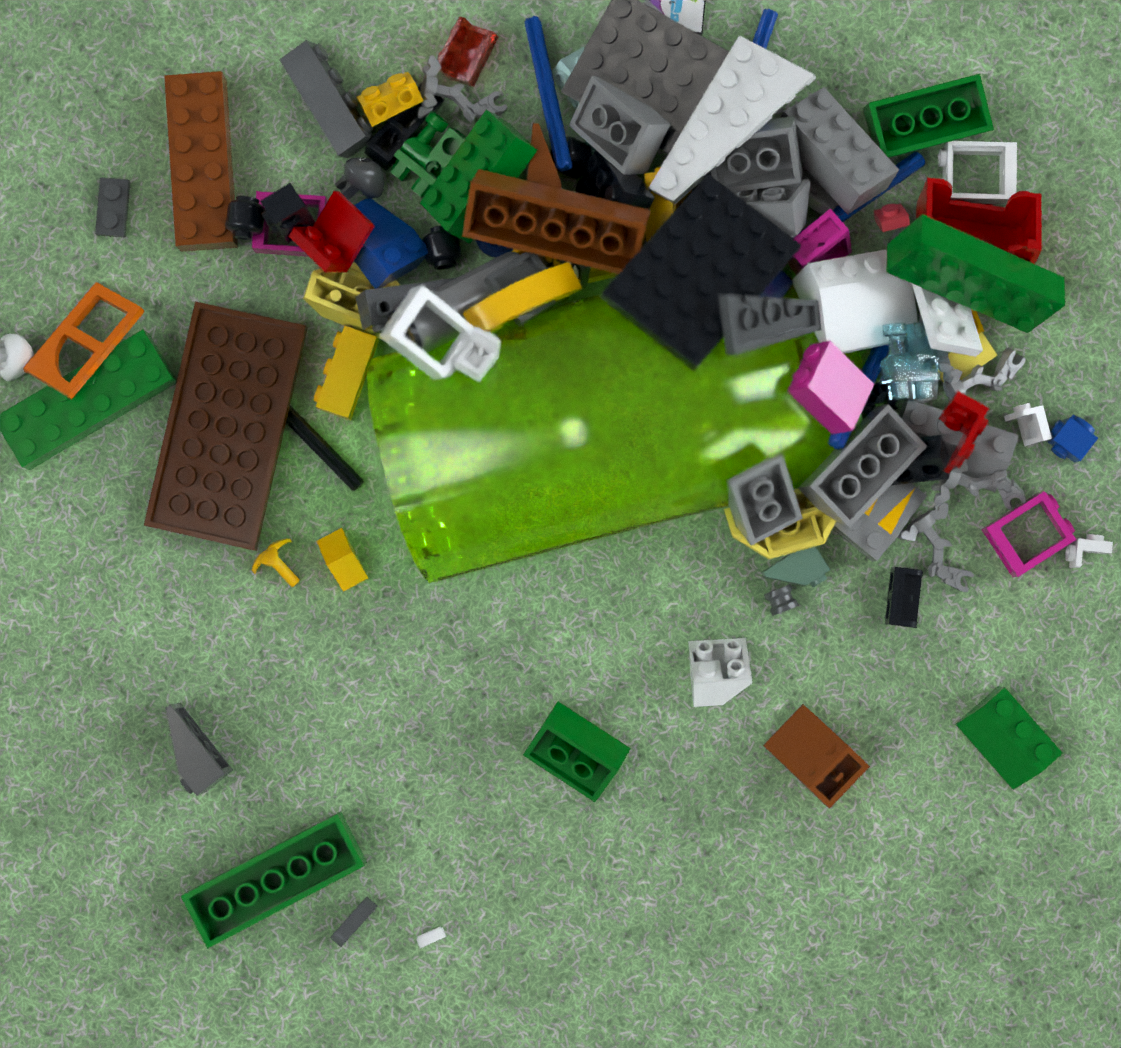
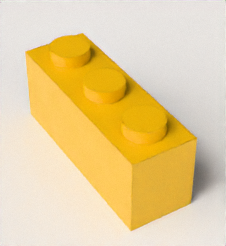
M345 325L342 332L338 331L333 342V347L336 348L333 359H327L323 374L327 376L323 386L318 385L313 401L317 402L316 408L318 410L351 421L379 343V339L376 336Z

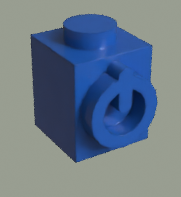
M1072 415L1063 422L1059 419L1050 429L1052 439H1049L1047 442L1053 446L1051 451L1064 460L1067 457L1076 463L1084 458L1098 437L1093 434L1095 429L1088 422Z

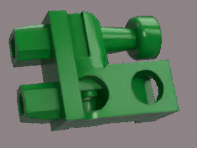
M432 110L425 118V121L428 123L427 126L416 138L407 139L401 149H398L394 154L397 160L390 171L401 181H405L412 171L417 174L419 178L411 189L422 198H424L444 167H446L459 146L466 139V136L459 130L449 127L433 148L430 142L437 131L444 132L449 123Z

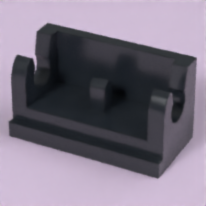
M891 567L885 625L917 628L921 580L923 576L922 570Z

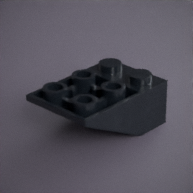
M597 150L590 156L587 170L576 185V193L648 210L655 199L647 184L636 174L623 175Z

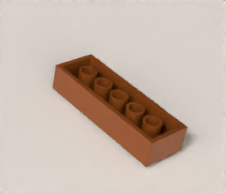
M222 71L164 75L175 246L181 252L238 248V239L234 238V233L225 226L228 204L235 200L227 79Z
M478 169L470 185L462 236L619 274L643 247L651 210Z

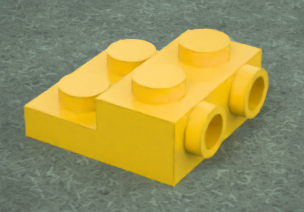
M409 72L394 74L387 79V82L379 86L368 87L362 91L361 95L356 97L372 127L424 101Z

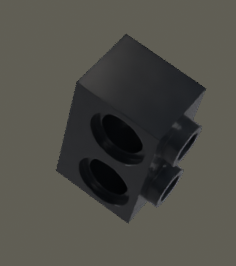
M291 183L260 201L265 208V211L261 214L266 223L273 230L277 238L282 235L288 243L293 241L289 237L293 227H313L315 224L314 218Z
M942 435L919 437L927 447L891 485L949 479V474L944 469L950 456Z

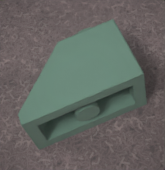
M812 547L787 555L762 571L761 574L764 578L800 586L811 584L812 587H815L827 579L825 573L830 571V568L817 548Z

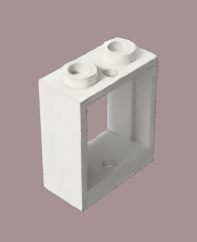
M947 142L943 149L939 150L938 166L943 167V178L941 179L948 181L952 185V196L950 199L979 204L1006 205L1011 195L1016 193L1017 142ZM953 154L1000 155L999 194L953 193Z
M421 285L411 288L379 337L429 377L436 380L448 378L456 370L454 368V361L471 341V332L474 327L426 287ZM423 305H426L460 333L440 364L403 335Z

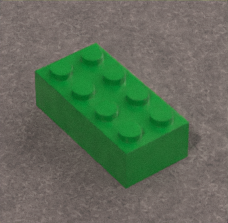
M486 109L434 184L427 191L420 204L448 233L470 244L473 239L463 237L462 233L470 185L478 169L518 178L538 150L510 123Z

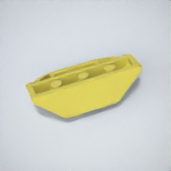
M352 263L348 272H324L322 269H317L311 273L303 299L320 316L382 339L379 337L380 333H373V329L362 330L356 296L364 290L375 288L356 263ZM394 280L384 287L398 286L400 284Z
M797 488L794 489V493L803 519L751 546L736 527L730 508L724 509L732 537L767 559H773L825 544L836 521L818 510Z

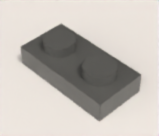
M100 177L95 228L97 236L126 237L130 191L129 180Z

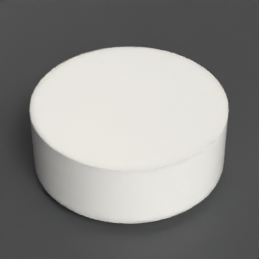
M440 926L418 936L416 941L419 948H422L447 936L443 927L441 928Z

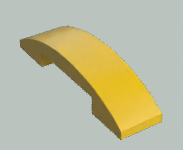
M563 263L531 275L494 293L464 311L463 316L474 328L478 327L492 333L502 328L503 324L553 300L557 302L582 290V286L570 263Z

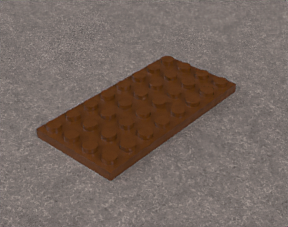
M195 301L144 526L257 551L308 330L306 325Z

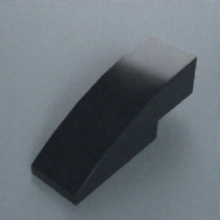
M440 96L434 97L438 102L433 106L432 111L435 113L444 103V99ZM421 103L387 119L385 125L367 142L365 154L378 163L385 171L397 160L394 154L398 149H401L404 142L409 138H416L428 124L425 121L426 116L423 118L417 117L418 109L422 107Z

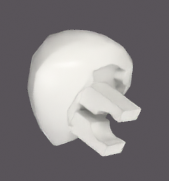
M6 334L0 338V376L8 382L26 374L23 367L34 356L32 347L24 337L17 334Z

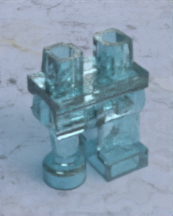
M890 323L882 325L883 336L889 337V355L881 361L880 367L883 375L879 377L880 385H888L890 400L909 398L908 384H912L913 399L932 398L933 382L940 381V372H937L939 365L938 350L930 348L924 323L908 325L906 323ZM901 338H904L905 352H903Z

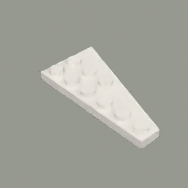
M739 35L649 186V189L674 204L678 203L702 181V178L715 166L718 167L729 153L735 148L738 149L772 118V115L785 103L788 104L796 97L795 94L805 85L812 83L816 79L815 74Z

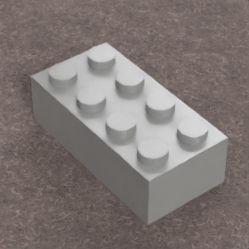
M825 87L786 109L780 117H795L801 163L847 214L885 191L899 171L895 164Z

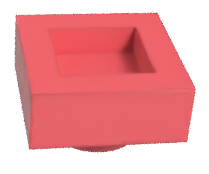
M901 203L887 204L881 209L873 211L875 222L882 232L910 225L909 214Z

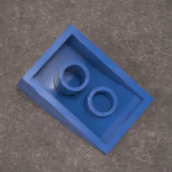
M366 198L354 205L374 224L372 232L354 261L375 289L384 287L416 269L428 254L425 243L411 226L371 198Z

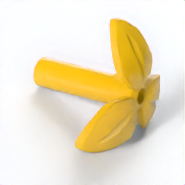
M287 538L270 544L255 559L252 572L256 574L261 564L272 566L291 587H294L300 579L278 556V549L292 541Z

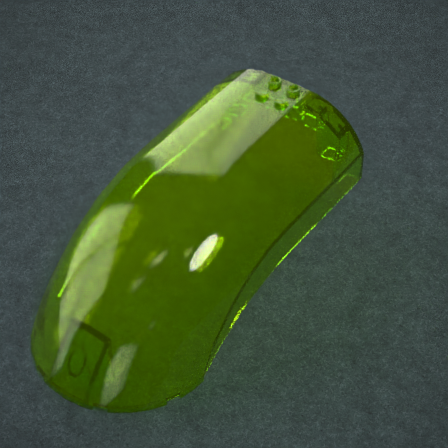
M793 284L784 296V299H799ZM600 294L553 306L521 327H518L514 320L503 324L502 328L492 332L501 341L499 358L480 382L457 369L448 378L433 380L398 351L372 358L369 364L367 383L373 429L397 521L417 568L428 583H437L627 532L729 507L727 480L778 453L783 455L793 489L798 488L835 450L828 443L831 433L787 392L793 381L792 377L804 358L805 350L809 345L819 343L815 332L737 355H726L725 340L723 338L694 372L600 298ZM456 338L426 354L440 364ZM860 352L844 353L861 371L862 361Z

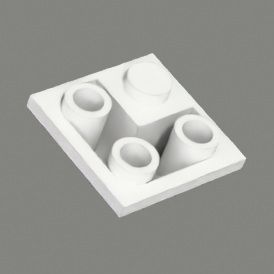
M746 638L688 641L694 707L724 705L752 684Z

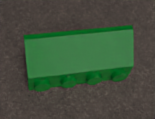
M980 74L869 102L863 108L869 135L888 158L994 130Z

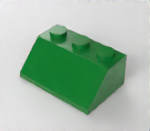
M998 686L955 724L1013 790L1042 773L1063 754L1005 687Z
M558 701L523 756L593 802H596L620 769L631 748Z

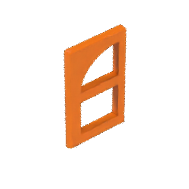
M95 282L23 367L25 373L30 374L72 400L145 311L139 305ZM100 300L126 314L103 343L77 329ZM67 339L94 353L70 382H67L62 377L59 369L60 351Z

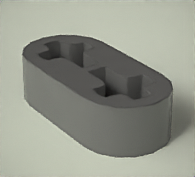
M366 897L330 938L342 947L376 909L377 905L370 898Z

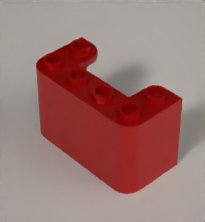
M927 177L916 204V219L924 214L1033 264L1036 263L1042 251V194L1019 191L1011 195L1005 207L965 202L963 200H951V183L941 178Z

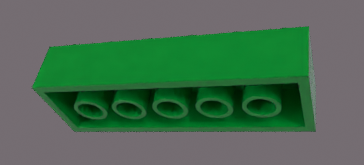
M924 214L919 216L887 244L886 273L1017 328L1020 331L1029 333L1065 306V277Z
M142 329L120 342L72 400L50 386H46L0 413V431L21 467L31 470L175 385L177 380L150 334ZM84 364L66 374L63 378L70 382Z
M340 811L187 891L181 898L208 949L364 867L367 861Z

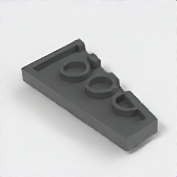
M719 295L726 355H737L821 330L818 300Z

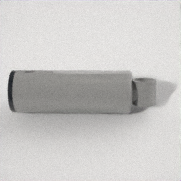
M507 252L430 292L465 319L463 316L464 311L493 295L484 282L486 276L519 257L520 254ZM537 254V256L544 263L547 269H549L550 267L547 264L545 256ZM423 305L403 335L425 353H428L457 338L460 333L426 305ZM397 309L389 312L388 322Z

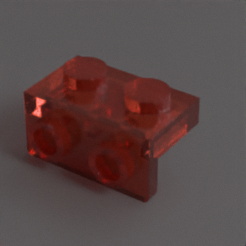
M459 16L456 24L450 31V36L443 50L438 55L437 60L441 66L440 72L451 80L474 87L499 38L498 35L493 31L472 25L466 18Z

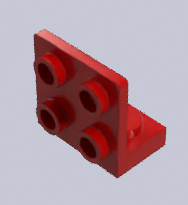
M333 191L313 227H293L289 237L324 272H348L372 232L374 224L341 192Z
M957 391L938 418L950 430L963 433L944 469L948 474L954 467L960 468L965 459L967 460L976 446L974 441L978 435L982 434L989 422L985 418L989 407L960 391Z

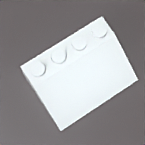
M887 249L808 263L792 280L799 299L818 300L821 330L815 331L819 343L830 340L844 354L917 339L920 336L912 283L886 273Z

